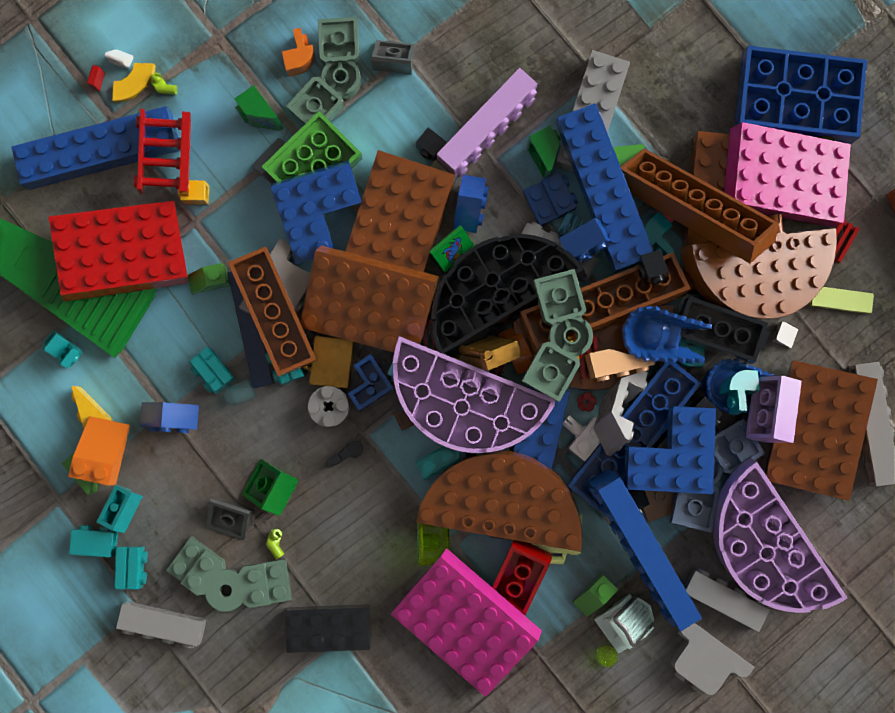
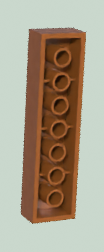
M698 131L693 137L690 174L724 192L730 135ZM684 226L682 247L712 243V241ZM681 256L680 267L690 286L688 293L701 295L693 285L694 281L690 273L687 274Z
M645 148L621 166L631 195L749 264L776 240L780 223Z
M674 253L663 256L669 274L664 279L665 281L660 284L653 285L650 283L646 285L644 279L639 277L638 265L580 288L586 307L582 318L590 324L592 331L595 332L626 320L630 313L636 311L639 307H659L686 296L690 286ZM538 305L521 311L519 316L534 354L537 353L540 345L549 342L548 334L551 328L543 323ZM567 331L566 339L568 341L575 340V334Z

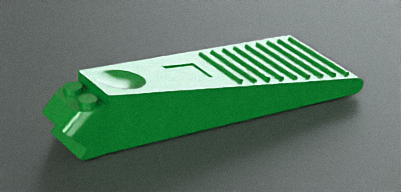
M0 218V275L114 358L119 353L121 354L154 300L158 289L64 302L60 293L53 242Z

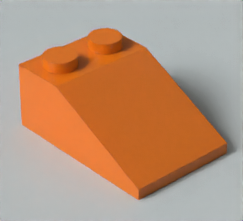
M89 416L74 452L68 477L108 486L116 485L130 425Z

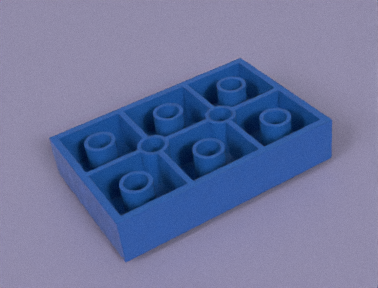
M747 46L741 57L734 126L744 122L852 144L860 138L867 60Z

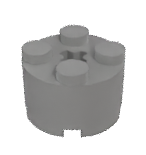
M324 386L317 389L311 395L307 408L311 418L317 424L324 427H337L348 419L351 405L348 396L342 390L333 386ZM333 402L332 407L334 410L326 412L327 407L325 405Z

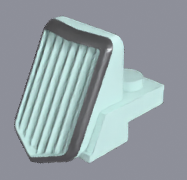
M630 594L614 603L611 608L594 619L618 654L627 648L631 649L636 646L639 641L644 639L654 629L653 625L655 623L651 604L637 596L632 597Z

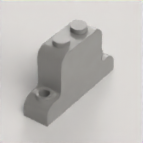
M279 238L270 256L292 306L298 314L304 304L301 301L307 294L310 274L289 262L293 256L291 247L288 242ZM243 300L239 308L247 314H250L245 301Z
M694 623L683 631L677 628V634L685 640L672 657L671 666L676 671L674 675L683 682L686 679L692 683L691 688L699 694L705 692L708 695H714L730 673L737 678L747 677L755 668Z

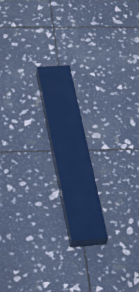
M232 271L227 272L253 388L274 384L270 365L265 356V353H267L251 314L240 310L239 306L244 298Z

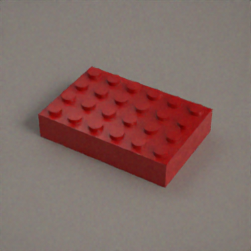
M174 201L48 216L60 293L64 302L188 284L187 269Z

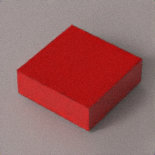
M93 65L87 84L93 90L100 91L105 72L99 66Z

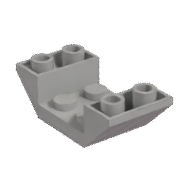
M646 371L621 378L603 395L593 429L608 456H611L616 451H620L625 443H629L633 438L634 432L632 428L634 423L621 417L624 410L622 405L625 406L628 402L633 401L639 392L645 390L648 374Z

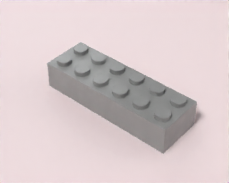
M592 50L573 111L596 103L608 133L630 62ZM562 142L554 167L574 173Z

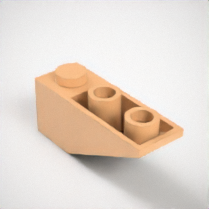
M612 349L585 355L590 379L597 378L598 382L610 379L609 375L617 374V377L630 375L629 371L636 369L637 373L648 371V366L655 365L651 360L644 362L642 359H636L633 355Z

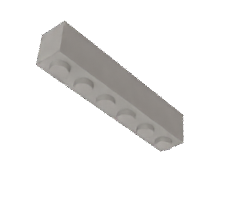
M880 362L848 366L849 373L878 379L862 446L869 486L876 487L895 484V446L893 441L895 433L890 424L891 410L887 406V389L882 379L884 377V370L880 366Z

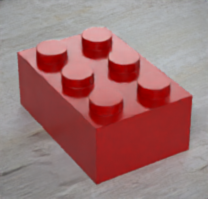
M513 540L492 584V588L523 615H526L548 570L553 554L531 543Z

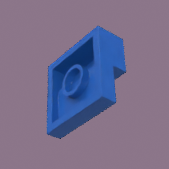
M560 172L523 190L537 223L541 226L565 216L568 211L573 212L577 208V197L574 193L570 194L567 188L570 186L566 175L562 176Z

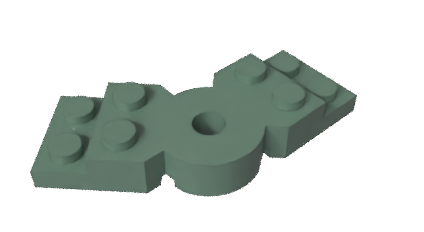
M357 17L318 19L319 55L321 63L324 65L321 77H312L286 106L304 124L318 111L331 122L343 109V100L353 97L361 87L362 79L359 67L357 66L360 62ZM340 75L346 76L343 81H337L336 79Z
M575 269L533 280L543 323L551 328L548 334L549 342L540 345L522 382L557 402H560L580 366L577 357L585 353L593 341L592 328L582 318L586 307ZM567 331L575 334L574 342H569L566 339Z
M193 536L189 538L166 570L180 580L181 584L195 595L205 594L209 604L216 610L223 612L235 610L242 604L248 608L292 600L286 559L246 565L240 572L234 569H226L225 560ZM224 585L231 587V595H226L223 592Z

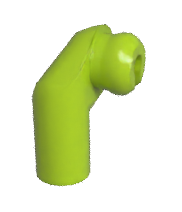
M159 73L151 75V84L159 94L177 95V85L166 84Z
M272 529L268 534L266 546L277 560L284 555V552L279 547L282 532L279 529Z

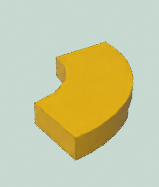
M134 63L131 73L126 78L114 81L112 101L114 103L129 101L147 88L151 82V75L155 72L154 63Z

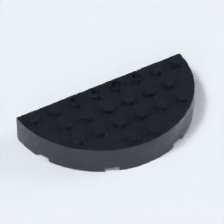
M510 234V236L500 238L494 237L475 245L453 263L454 266L447 275L443 276L437 288L431 313L432 333L437 350L453 358L460 354V346H467L485 339L519 319L521 311L538 305V297L533 280L575 269L578 282L587 278L584 269L567 250L565 251L553 241L535 235Z

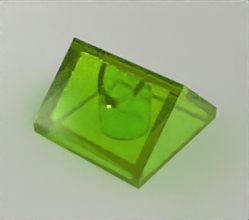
M417 523L418 566L431 565L446 548L450 551L449 528Z

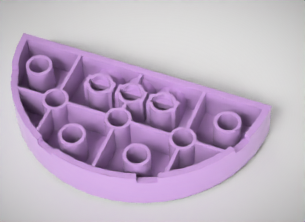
M400 336L398 338L393 357V379L399 401L414 425L427 437L444 447L466 453H489L511 447L530 436L539 428L555 405L556 401L544 394Z
M748 458L730 475L721 489L713 523L714 544L719 559L727 573L751 597L764 605L786 612L806 613L811 610L827 609L846 600L847 596L759 464L755 460Z

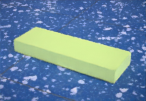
M823 287L810 301V306L871 314L874 294Z

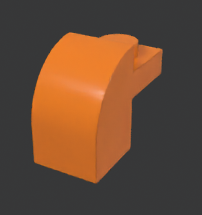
M301 28L293 29L297 48L282 51L286 72L289 77L307 72L315 61L314 47L309 45L307 34H302Z
M513 327L498 333L499 338L513 339L520 342L519 351L521 357L510 362L517 375L527 371L531 365L529 358L532 357V354L522 333L515 335Z

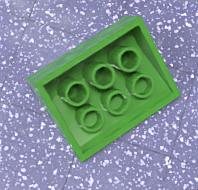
M318 111L262 165V168L276 182L348 160L351 169H353L363 158L362 153Z

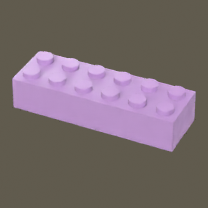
M519 68L437 153V162L449 173L455 174L456 178L458 176L461 178L468 171L467 167L471 162L475 164L482 156L480 153L485 148L488 150L494 144V138L498 134L503 135L509 127L507 125L512 120L515 122L521 116V110L525 106L528 108L536 99L534 97L537 94L536 88L538 83Z

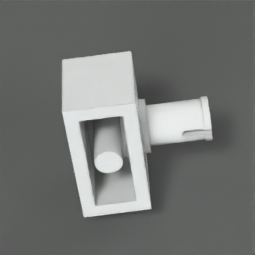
M568 415L566 420L563 421L562 426L574 434L575 439L567 449L578 459L585 462L600 444L593 429L596 417L591 418L586 426H582L571 415Z

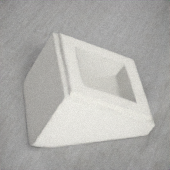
M119 50L105 53L110 63L125 69H129L133 60L132 55Z
M781 321L777 325L772 342L792 348L798 329Z

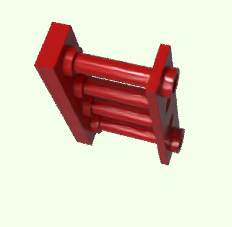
M140 109V115L136 116V127L139 128L138 175H134V187H137L139 194H143L144 186L176 187V189H179L180 196H189L191 113L182 111V118H178V120L146 118L145 109ZM146 126L178 128V130H181V138H177V140L145 138ZM145 146L173 147L181 150V155L177 159L145 158ZM144 166L176 167L177 170H180V177H176V179L144 177Z

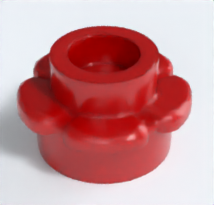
M584 392L583 395L580 394L577 398L578 408L581 411L590 412L597 404L596 398L590 392Z

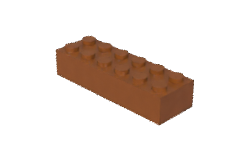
M265 246L229 261L230 269L278 377L280 378L316 362L315 355L267 247Z

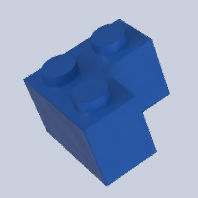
M469 175L462 176L453 229L461 225L465 231L477 233L478 225L482 226L484 214H480L481 209H485L489 187L485 186L486 178Z
M596 218L558 238L564 250H567L578 262L582 261V263L591 260L593 254L607 247L606 244L610 242L603 225Z
M371 354L354 365L365 383L348 393V395L361 412L392 392L394 388Z
M142 402L140 427H148V431L171 432V428H176L177 433H189V429H197L199 405Z

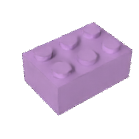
M785 376L759 377L760 391L751 394L745 438L764 443H793L801 381Z

